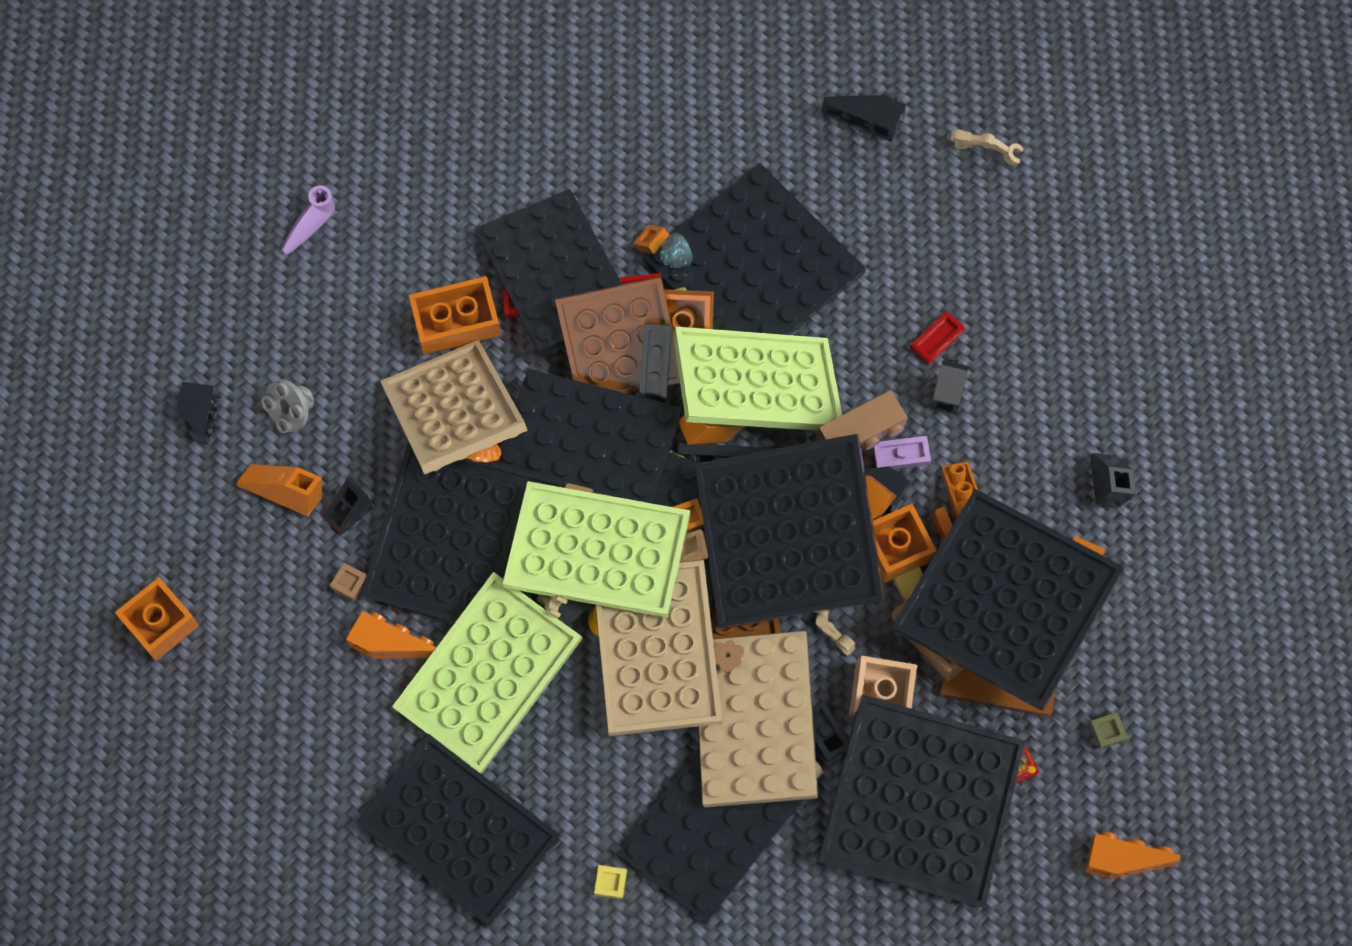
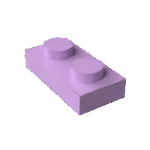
M927 436L881 441L873 447L876 468L890 466L892 469L931 464Z

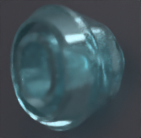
M671 234L662 244V250L659 251L663 263L666 266L670 265L672 268L688 267L693 260L691 249L681 234Z

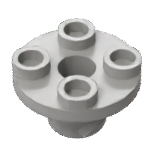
M281 379L268 386L265 396L261 399V404L264 410L268 411L269 416L281 433L296 432L306 425L308 410L312 408L314 398L311 391L305 386L297 387L292 382Z

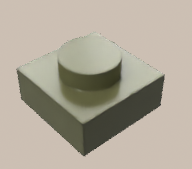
M1118 712L1090 722L1099 749L1124 742L1128 739Z

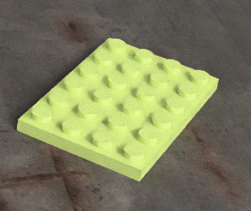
M675 327L673 339L686 422L818 431L820 426L842 416L828 338Z
M528 481L503 587L552 597L558 595L568 600L668 618L690 519V510Z
M494 572L392 706L481 774L583 639L582 636L556 617L548 614L545 609L519 590L504 588V579Z

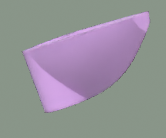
M318 185L310 190L308 194L310 203L296 220L281 248L284 254H289L301 245L333 214L335 204L331 191L327 187Z

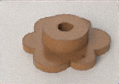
M732 640L726 641L725 644H716L714 646L716 665H719L723 672L731 671L733 666L739 667L742 664L740 658L744 656L743 647L735 645Z

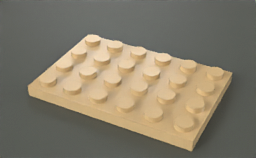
M479 340L380 381L424 474L439 470L445 465L465 459L473 453L488 449L499 442L514 438L520 433L527 431L524 420Z
M704 560L680 563L668 618L596 605L609 736L722 724Z
M806 631L713 639L714 646L718 643L725 644L728 640L734 641L735 645L743 647L744 656L740 658L742 664L739 667L733 666V669L729 672H723L719 665H716L722 724L699 726L704 807L818 798Z

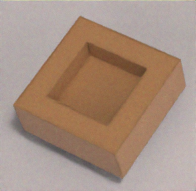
M701 529L687 533L680 563L700 561L708 558L705 533Z
M343 563L330 584V588L355 602L364 587L367 575Z

